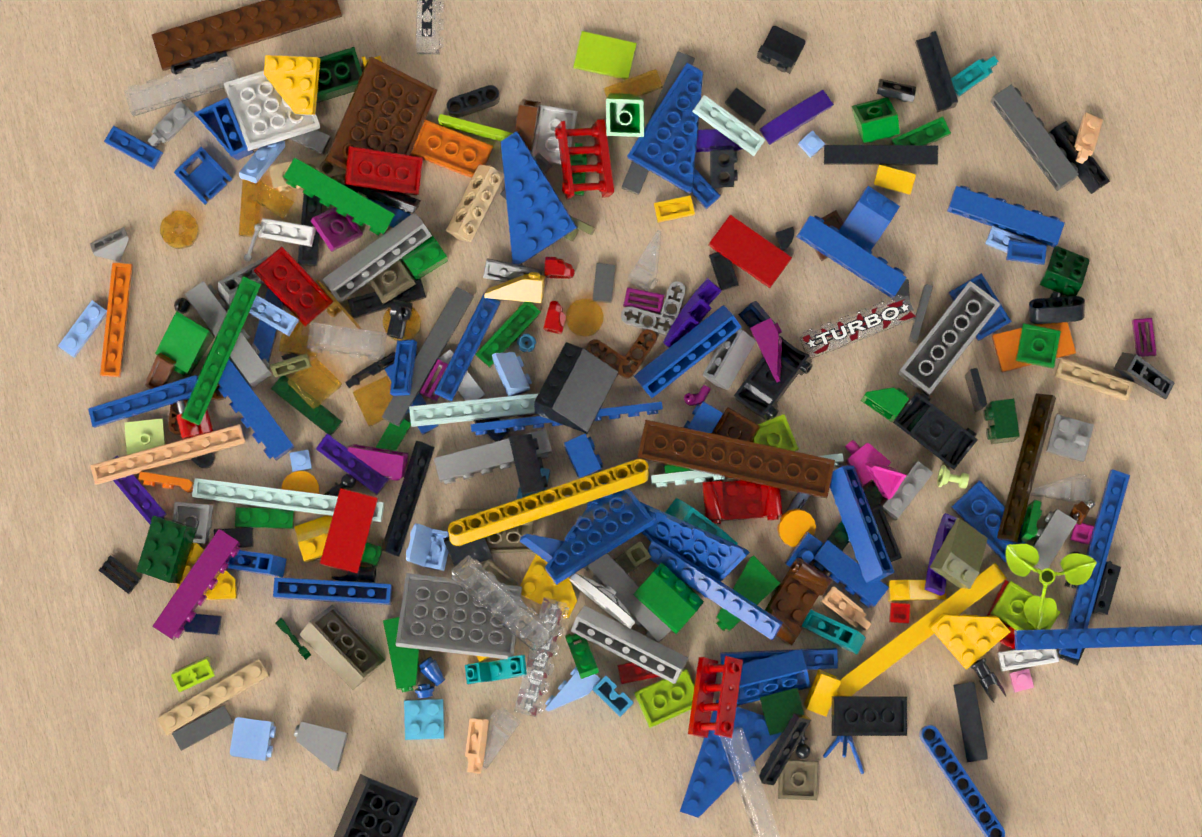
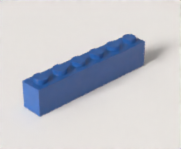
M966 186L955 187L947 212L989 226L998 227L1051 247H1056L1065 224L1060 218L1044 216L1042 212L1037 210H1026L1020 204H1008L1002 198H990L988 194L970 191L971 189Z
M816 215L808 217L797 234V238L890 298L895 297L907 278L903 275L904 272L897 267L893 269L887 265L888 262L882 257L876 258L868 248L864 246L861 248L856 245V241L851 237L846 236L845 238L839 234L840 231L833 226L828 227L823 224L824 220Z
M723 305L635 374L634 378L652 399L742 327L734 315Z
M228 359L218 382L221 386L218 390L224 398L227 396L232 402L229 405L235 413H241L243 418L240 420L246 428L251 427L255 433L252 436L258 444L261 442L266 448L263 451L269 459L273 457L277 461L295 447L231 360Z
M854 465L842 466L832 473L830 489L840 512L842 523L846 528L848 539L855 552V557L861 568L862 576L866 583L880 581L895 572Z
M274 577L273 597L276 599L392 605L393 586L380 583Z

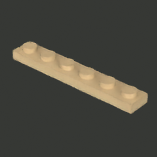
M258 659L157 719L168 736L269 677V674L261 660Z

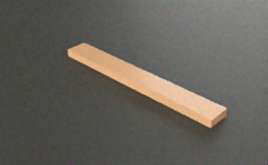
M237 424L90 466L95 484L97 485L137 474L140 471H148L246 443L241 424Z

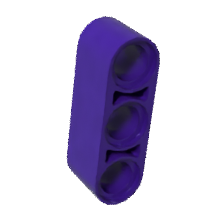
M717 129L698 130L696 153L710 152V146L733 145L734 151L743 149Z

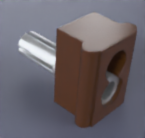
M1090 500L1087 504L1083 501L1079 504H1074L1069 516L1076 520L1078 525H1081L1089 510L1095 506V502Z

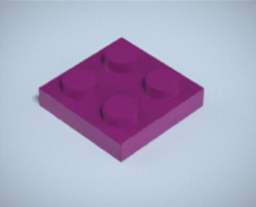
M336 207L313 217L311 223L331 252L361 238L363 235L358 225L352 221L353 218L349 214L346 217L336 212Z

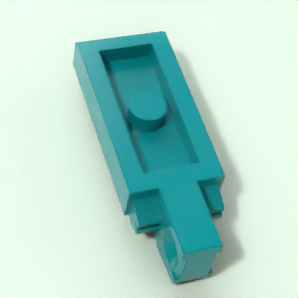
M993 56L987 61L984 58L979 59L951 78L954 90L959 97L993 73L992 68L999 62L996 57Z

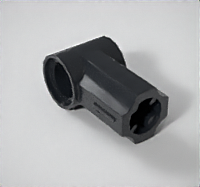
M393 299L387 336L403 339L407 321H400L396 316V311L400 306H407L412 312L413 303ZM405 308L401 309L402 318H405Z

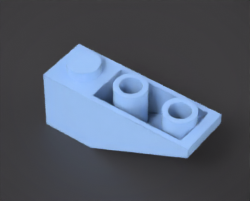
M575 667L570 673L572 678L568 682L566 680L562 682L558 687L560 692L556 697L552 695L546 701L547 707L545 709L550 712L589 695L601 679L596 674L581 679L577 667Z

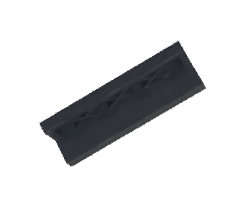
M934 31L930 33L929 37L916 40L915 44L936 110L941 112L955 108L958 99L937 33Z

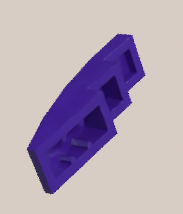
M821 90L761 127L759 131L768 144L771 145L815 119L817 115L830 109L834 104L825 91Z
M707 278L683 307L663 343L671 347L699 325V322L712 309L710 303L722 290Z
M947 513L943 514L935 537L925 583V590L940 596L945 594L946 579L931 569L930 566L957 517Z

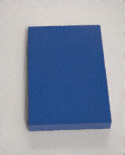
M982 273L949 292L952 300L955 301L971 281L999 302ZM1002 305L999 306L976 336L978 341L1012 322Z

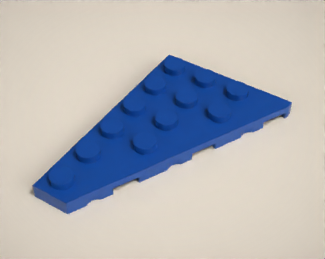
M686 63L645 127V136L638 138L627 158L690 194L693 187L699 116L692 111L701 100L704 74L703 71Z
M516 131L501 141L512 262L513 264L521 265L577 229V226L522 137Z
M629 488L590 501L582 516L578 517L576 524L572 526L564 538L565 541L560 549L556 550L554 557L545 566L546 572L557 585L655 524L654 520Z
M640 502L655 523L642 531V534L650 542L657 539L721 582L750 553L741 546Z
M736 706L732 738L715 735V730H709L708 738L703 739L680 812L699 818L736 781L735 774L739 778L782 734L770 736L763 715ZM717 711L712 712L710 722H716Z

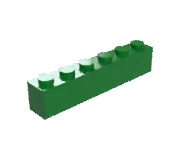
M295 157L283 177L287 179L286 184L295 189L298 185L304 189L302 193L311 198L314 195L321 198L320 203L327 207L330 205L337 208L336 212L345 217L349 214L354 217L352 221L360 226H363L365 223L370 226L369 231L378 236L380 233H386L395 217V214Z

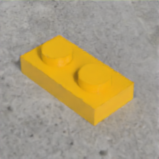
M691 195L654 203L657 223L695 215Z

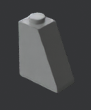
M305 722L297 725L294 736L297 737L296 741L330 769L339 771L348 733Z

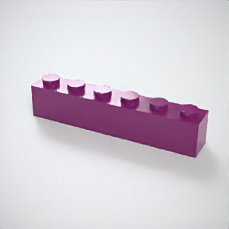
M218 529L152 627L173 641L176 638L179 639L185 631L183 627L187 621L190 623L195 617V609L198 605L202 606L206 601L208 590H213L218 583L217 577L219 574H224L229 567L228 561L230 558H234L238 554L240 543Z

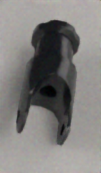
M372 565V567L360 566L358 574L348 571L344 576H332L331 579L351 582L369 580L375 583L376 565Z
M982 658L970 666L977 673L981 686L993 703L995 702L988 691V687L992 684L999 686L1006 697V692L995 673L991 672L987 666L986 658Z

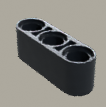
M488 85L452 97L447 102L448 114L451 117L460 118L493 107L499 103V90L494 85ZM493 92L496 94V97L488 99L486 95ZM475 98L478 100V103L470 105L468 103L469 100ZM457 104L460 106V109L452 111L451 107Z
M1080 296L1039 298L1029 302V321L1033 324L1076 322L1083 320L1085 317V300Z

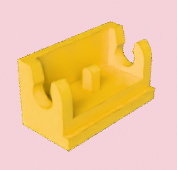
M878 165L874 185L911 195L916 174Z
M818 669L804 702L806 709L827 717L832 705V696L836 695L841 680L837 679L835 675Z

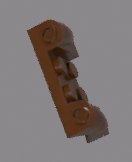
M795 559L765 611L783 622L776 636L791 646L802 630L800 626L818 596H823L832 579L803 559Z

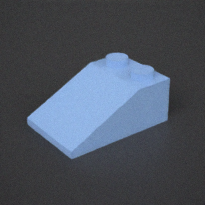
M515 352L492 354L494 366L508 396H517L530 390L529 385L532 382L528 373H523L521 367H524L520 356L516 357Z

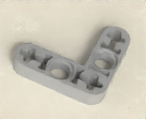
M678 281L670 284L661 315L635 307H625L621 312L622 321L627 325L643 330L650 329L657 334L666 336L670 328L664 331L663 327L658 325V328L655 329L656 319H660V324L669 322V326H672L681 309L685 295V286ZM679 286L682 293H678L676 300H674V291L671 289ZM668 304H675L677 311L675 313H668L666 306ZM629 311H632L633 316L638 317V313L642 315L640 316L638 324L636 323L637 319L631 318L630 320H627V316H625L624 314H628ZM644 317H652L653 324L645 326L642 322Z

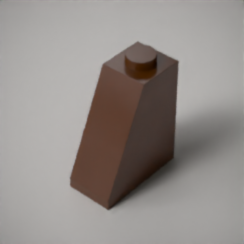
M522 99L518 108L515 132L517 131L528 149L532 152L541 102Z

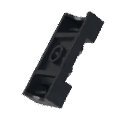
M781 337L780 381L776 382L763 356L734 394L736 401L766 421L776 417L778 414L777 402L798 374L801 376L804 373L808 374L813 366L809 354L798 350L783 337Z
M916 393L893 423L955 470L978 441L975 438L977 434L970 428L965 430L929 402L931 398L925 393Z

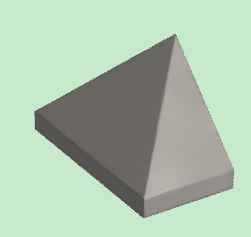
M123 227L90 243L94 256L120 262L129 238Z

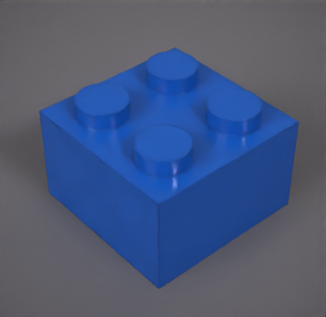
M582 434L564 442V448L578 479L601 471L603 463L599 454H594L595 445L591 436L587 438L586 434Z

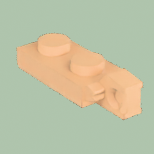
M1087 112L1082 117L1074 146L1075 150L1079 151L1076 161L1082 164L1088 159V156L1093 154L1103 119Z
M834 586L821 601L855 628L859 625L867 631L872 625L864 618L867 615L863 612L864 610Z
M470 718L465 752V757L468 759L467 772L481 774L489 723L487 719Z

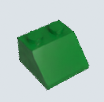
M610 93L606 98L607 136H645L643 98L624 93Z
M881 98L852 106L857 129L863 143H871L878 139L891 138L894 135L900 134L898 114L889 98Z
M433 235L402 257L403 262L415 280L421 279L448 262L446 254Z
M892 387L868 391L861 399V402L890 422H893L909 398L902 389Z

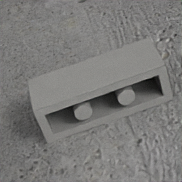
M739 329L719 345L703 376L715 386L728 390L756 340L745 331Z
M918 461L909 471L894 496L888 499L882 506L883 511L894 520H897L933 472Z
M1059 509L1048 513L1044 520L1047 522L1044 528L1040 527L1035 536L1037 539L1034 544H1029L1039 554V562L1036 567L1040 570L1049 568L1077 523L1076 520Z

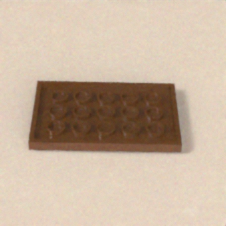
M369 57L325 161L346 170L349 146L410 155L437 93V89L373 57Z

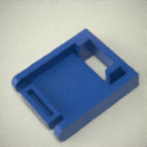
M202 147L174 171V174L204 205L208 203L204 198L205 196L211 200L227 186L224 181L225 178L229 182L233 180ZM199 158L202 163L191 174H188L185 170Z

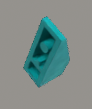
M813 610L809 611L801 626L857 655L866 639L859 631Z

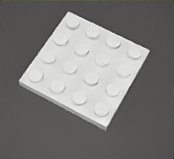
M264 71L224 83L225 91L230 99L248 151L320 129L316 113L315 115L294 113L264 75Z

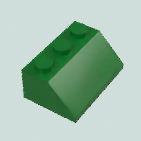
M663 563L657 566L633 594L675 634L680 631L704 603L697 594Z

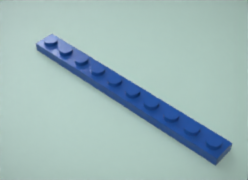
M662 402L603 408L600 409L594 421H602L601 417L609 416V420L619 419L621 414H628V417L640 416L639 412L646 411L647 415L659 414L658 410H662L663 406ZM542 416L470 424L471 432H475L476 435H485L487 430H495V433L506 432V428L514 427V431L525 430V426L533 425V429L543 428L545 423H552V426H560L562 424Z
M1113 469L1109 472L1086 554L1096 560L1097 564L1088 581L1077 586L1065 629L1088 628L1130 475ZM1082 648L1060 649L1059 654L1079 659Z
M1202 625L1014 631L1015 650L1202 645Z

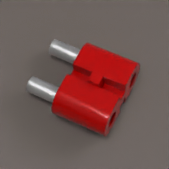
M184 401L177 402L180 414L176 417L182 439L213 431L208 409L200 425H196L181 418L185 405Z

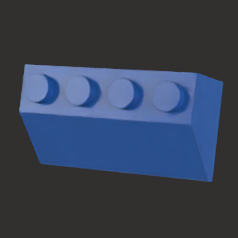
M802 649L790 650L784 654H774L768 658L754 659L742 664L737 706L759 701V697L793 688H798V691L811 688Z

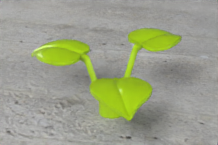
M1009 544L1006 547V561L1010 570L1021 577L1027 576L1031 570L1039 573V581L1044 585L1041 597L1031 596L1024 604V614L1035 630L1046 627L1056 615L1057 605L1055 600L1045 598L1047 586L1054 582L1055 577L1065 574V579L1068 583L1082 585L1091 577L1097 564L1096 560L1087 555L1073 553L1066 555L1061 560L1060 565L1064 571L1054 572L1049 568L1040 570L1034 567L1039 562V554L1033 546L1028 544Z

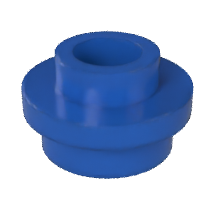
M429 683L420 684L415 689L418 698L433 696L434 687L430 686Z

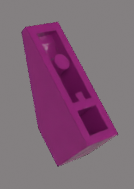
M769 318L750 329L776 382H779L782 339L779 334L782 331L778 323L774 324L772 319Z
M352 444L348 447L350 453L382 476H388L389 480L399 481L405 476L409 453Z

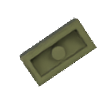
M308 354L270 365L275 378L312 367Z

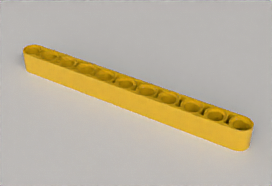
M636 459L455 520L448 526L450 542L456 546L463 545L643 484L649 478L648 463L644 459Z
M996 563L992 564L977 576L970 589H959L841 678V683L835 696H852L933 635L934 632L928 626L943 613L951 615L961 614L1007 579L1005 574Z

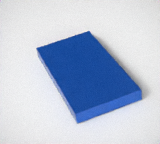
M980 480L952 506L954 511L967 524L988 538L986 544L1005 563L1007 562V545L1027 543L1019 540L1021 530L1017 542L1004 541L997 538L1005 506Z

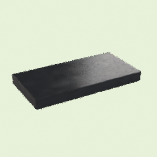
M832 696V736H907V697Z

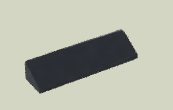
M1067 121L1050 131L1056 140L1057 146L1066 152L1068 161L1074 163L1077 167L1078 177L1090 194H1093L1110 182L1092 155L1088 156V159L1083 164L1076 161L1079 152L1074 147L1077 135Z
M969 682L953 685L967 763L987 760L988 755L975 683Z

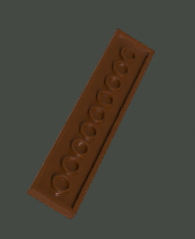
M263 0L151 35L163 71L171 69V65L214 52L235 50L340 18L342 13L337 0Z
M645 420L637 457L826 499L835 460L650 420Z

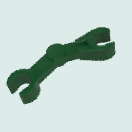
M280 618L275 622L280 630L287 634L294 645L299 648L298 652L305 660L308 659L311 653L290 632L291 630L285 621Z

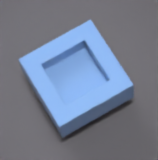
M812 130L798 145L811 158L824 147L825 143Z
M309 450L289 453L292 472L312 469Z

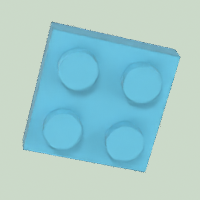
M443 699L404 701L405 740L444 739Z

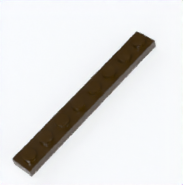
M1040 393L1035 395L997 535L999 540L1018 541L1056 400L1054 395Z

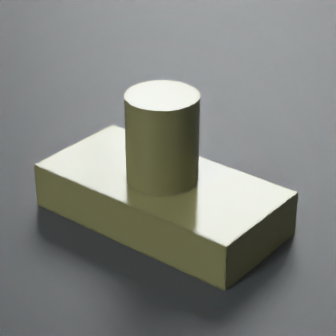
M571 216L577 229L564 236V238L574 241L579 229L593 235L596 228Z

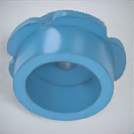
M523 334L517 340L519 349L522 352L533 351L536 339L530 334Z

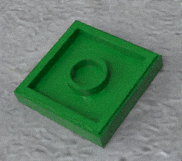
M1023 323L1016 361L1053 369L1061 331Z

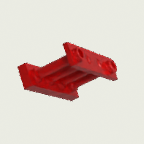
M598 119L591 128L566 129L565 121H561L555 128V137L559 143L564 182L562 183V192L565 194L566 200L575 195L574 191L599 190L602 198L610 197L614 193L605 119ZM592 135L594 137V146L568 147L567 136ZM594 154L597 156V163L591 165H571L569 155ZM597 172L600 181L598 183L573 184L572 173Z
M725 656L724 664H718L717 660L699 657L688 728L689 735L708 738L709 730H715V735L732 738L743 660ZM717 672H723L721 684H715ZM720 691L719 703H713L714 692ZM711 711H717L716 722H710Z

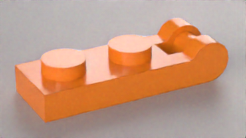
M141 471L139 473V480L143 481V485L155 487V484H162V488L174 490V487H180L188 493L193 492L194 483L189 479Z

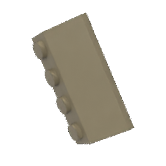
M491 508L455 509V520ZM533 521L485 537L491 553L533 552L520 542V537L523 535H533Z
M333 605L312 619L299 634L352 690L363 683L385 661L377 650Z

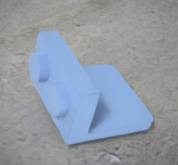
M415 523L410 533L411 539L406 550V560L425 568L444 571L449 552L443 538L449 537L448 531L436 530Z
M237 717L234 722L230 755L268 761L273 753L271 740L275 737L276 733L274 722Z

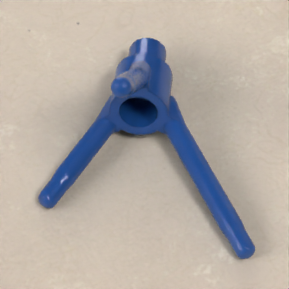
M837 736L823 757L826 758L839 742H843L842 756L845 758L847 743H849L860 773L864 774L852 736Z

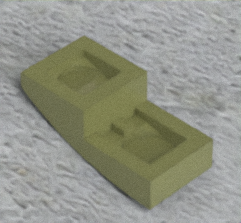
M640 541L614 560L626 574H629L650 559L651 556Z

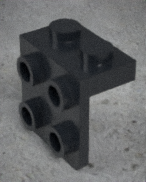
M772 26L766 40L758 50L757 58L765 64L776 67L781 72L790 74L806 41L778 26Z

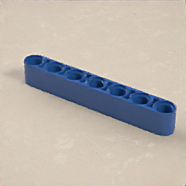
M932 725L923 727L919 732L921 741L984 836L991 837V830L997 828L1000 832L999 837H1005L1004 828L938 729ZM926 729H931L934 733V737L931 740L926 739L924 736ZM938 745L943 746L945 749L943 756H938L935 752ZM949 762H953L956 766L953 773L948 772L946 769ZM961 778L967 782V786L963 790L957 785L958 780ZM971 795H975L978 799L975 806H971L968 802ZM984 811L989 816L988 821L985 823L981 822L979 818L980 814Z

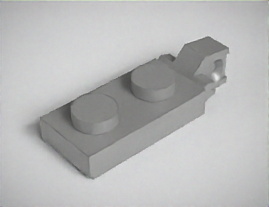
M180 101L152 130L153 135L148 139L149 144L156 148L161 142L164 144L167 141L169 142L194 117V113Z

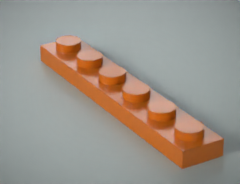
M112 263L100 370L101 376L121 377L132 264Z

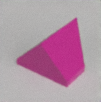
M870 462L865 463L881 495L891 499L907 475L892 467Z

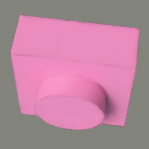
M1029 669L1009 673L1014 692L1034 688Z

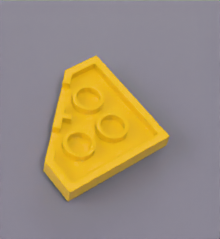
M265 55L264 75L293 112L300 115H315L320 58Z
M192 542L180 584L177 583V589L204 551L198 543ZM227 571L224 574L220 573L217 577L218 583L214 589H209L206 593V600L237 599L236 579Z
M536 554L520 585L522 587L521 595L540 605H543L544 597L553 604L558 602L557 607L562 610V616L569 619L577 603L571 581L569 580L570 578L568 577L556 585L546 572L545 566L548 562Z
M943 613L928 626L966 670L1010 633L1009 629L997 616L951 615Z

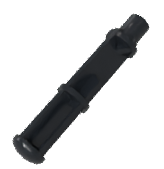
M226 51L207 54L171 65V72L176 76L202 68L205 63L212 61L219 63L221 60L228 58Z
M393 351L357 374L352 375L351 379L345 382L348 388L360 385L361 380L370 375L374 376L394 364L396 352Z

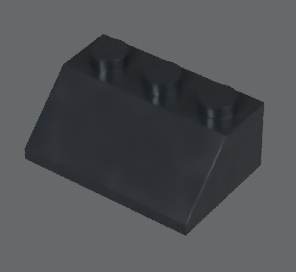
M532 434L508 436L522 497L544 491L548 484L546 476H542L540 471L544 467L542 458L537 457L536 450L539 449L537 438L533 439Z

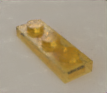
M654 69L605 87L603 91L606 98L610 93H624L639 97L661 89L663 85L657 70Z
M245 179L242 181L239 236L253 237L255 224H260L262 180H259L257 183Z

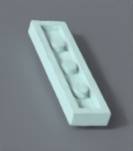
M705 95L692 111L752 156L757 153L765 141L763 137Z

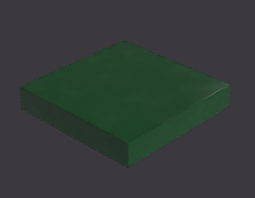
M798 688L759 697L770 736L783 733L794 713L805 715Z

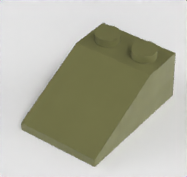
M957 518L930 568L958 588L970 589L980 572L988 538L962 519Z

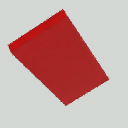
M349 146L344 185L419 195L423 157Z
M729 215L708 244L712 249L721 253L722 256L728 258L732 263L768 288L772 287L792 259L791 256L732 215Z
M282 246L254 269L255 274L305 327L334 302Z
M340 488L320 564L358 574L378 498Z

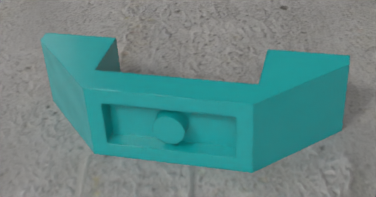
M677 497L665 512L729 542L738 544L724 530Z
M525 655L465 665L467 684H475L526 676Z

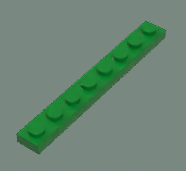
M246 277L241 278L181 418L200 425L261 284Z

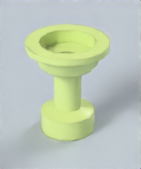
M943 464L938 473L937 486L942 487V485H946L950 481L958 483L959 488L965 489L968 485L969 474L961 473L960 476L950 474V470Z

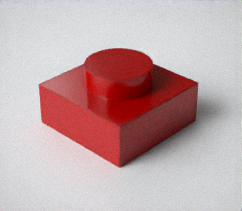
M890 603L889 622L909 624L910 604Z

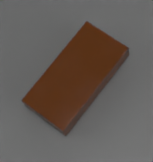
M159 353L144 386L153 389L166 385L176 362Z

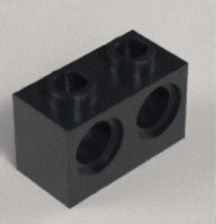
M733 145L710 146L711 188L734 187V181H738V172L734 170V163H737L738 158L737 151H734ZM721 154L729 155L726 161L719 160ZM723 172L729 174L726 179H720L719 175Z

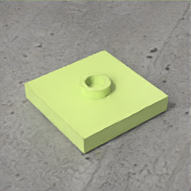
M163 418L124 422L127 455L166 444Z

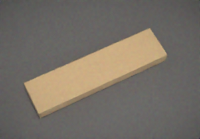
M1060 358L1054 376L1126 401L1129 400L1134 384L1132 381L1064 358Z

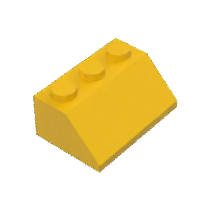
M326 515L294 526L303 560L306 563L322 557L333 516Z

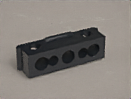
M1107 561L1105 564L1092 613L1108 615L1121 570L1120 566L1112 564L1111 561Z

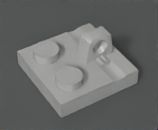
M1057 414L1046 452L1084 462L1094 425Z
M175 502L173 520L197 528L193 543L209 544L213 505Z

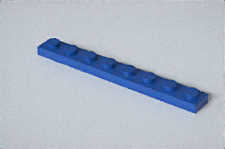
M657 539L651 542L647 550L651 556V561L657 565L663 563L681 581L769 639L773 640L783 624L782 621Z

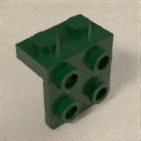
M1056 246L1052 251L1048 267L1039 285L1066 296H1077L1083 285L1090 260L1082 255Z

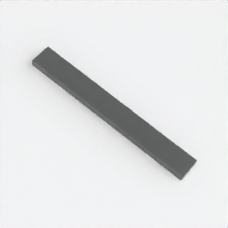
M679 51L677 52L650 119L686 63L693 66L694 57ZM632 161L621 188L639 195L649 170Z
M456 287L415 358L410 395L393 396L382 415L384 420L400 427L409 411V407L415 401L472 302L474 295Z

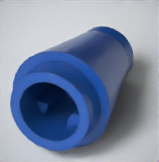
M431 656L418 665L421 669L420 672L435 686L445 681L436 660H433Z

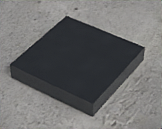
M973 368L965 374V379L974 411L977 412L987 405V400L978 368Z
M449 537L443 538L456 571L493 558L485 537L459 546L453 545Z

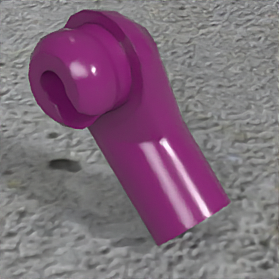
M703 385L698 393L685 394L684 401L689 406L701 405L711 389Z

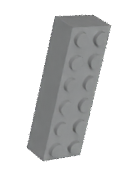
M970 281L899 370L898 374L929 397L1001 304Z

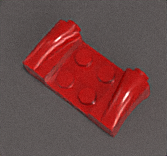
M742 480L702 482L704 515L714 524H721V521L767 518L768 521L779 520V517L783 515L780 488Z

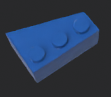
M225 98L194 113L231 157L240 160L255 153L254 150L248 151L229 98Z

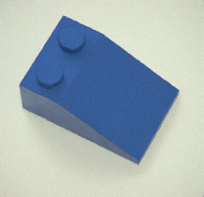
M868 186L862 192L840 227L839 234L845 238L846 236L851 237L856 241L855 244L861 248L864 246L872 250L900 206Z

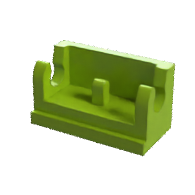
M206 656L173 671L171 677L178 692H182L214 677L215 671L210 664L209 657Z

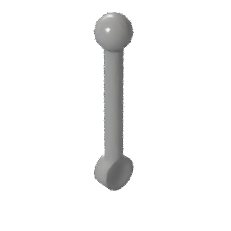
M255 224L254 226L255 232L248 253L244 256L245 261L252 259L251 253L258 232L262 229L261 224Z

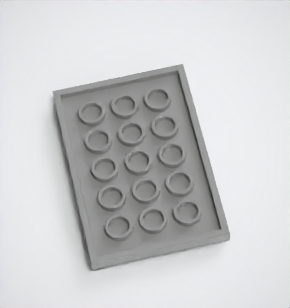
M406 573L396 646L500 659L513 657L522 587L479 582L485 590L481 588L478 591L479 595H477L465 584L468 581V585L472 588L473 585L470 582L476 584L477 582ZM488 591L493 595L492 599L497 598L504 605L494 604L497 612L511 611L515 614V628L510 624L512 623L511 619L506 618V621L491 607L492 604L488 605L482 599H490Z

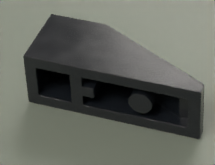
M1122 352L1113 368L1128 380L1163 399H1167L1175 384L1136 354Z

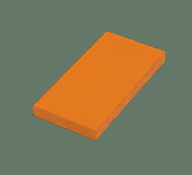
M425 119L410 155L423 157V160L472 178L479 164H487L493 150V145Z
M1068 322L1034 324L1035 326L1061 331L1056 359L1076 354ZM1022 328L992 335L1001 372L1032 365L1016 361Z

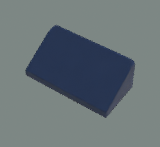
M757 301L750 303L738 314L749 328L770 318Z
M196 614L190 623L187 621L183 627L185 629L184 632L220 636L222 616Z

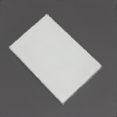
M540 105L532 148L533 157L540 153L550 164L561 166L559 143L555 137V128L561 121H565L566 129H574L578 111ZM567 136L568 147H571L573 136Z

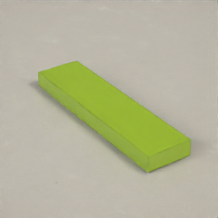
M440 114L438 119L441 126L500 142L513 134L508 131Z

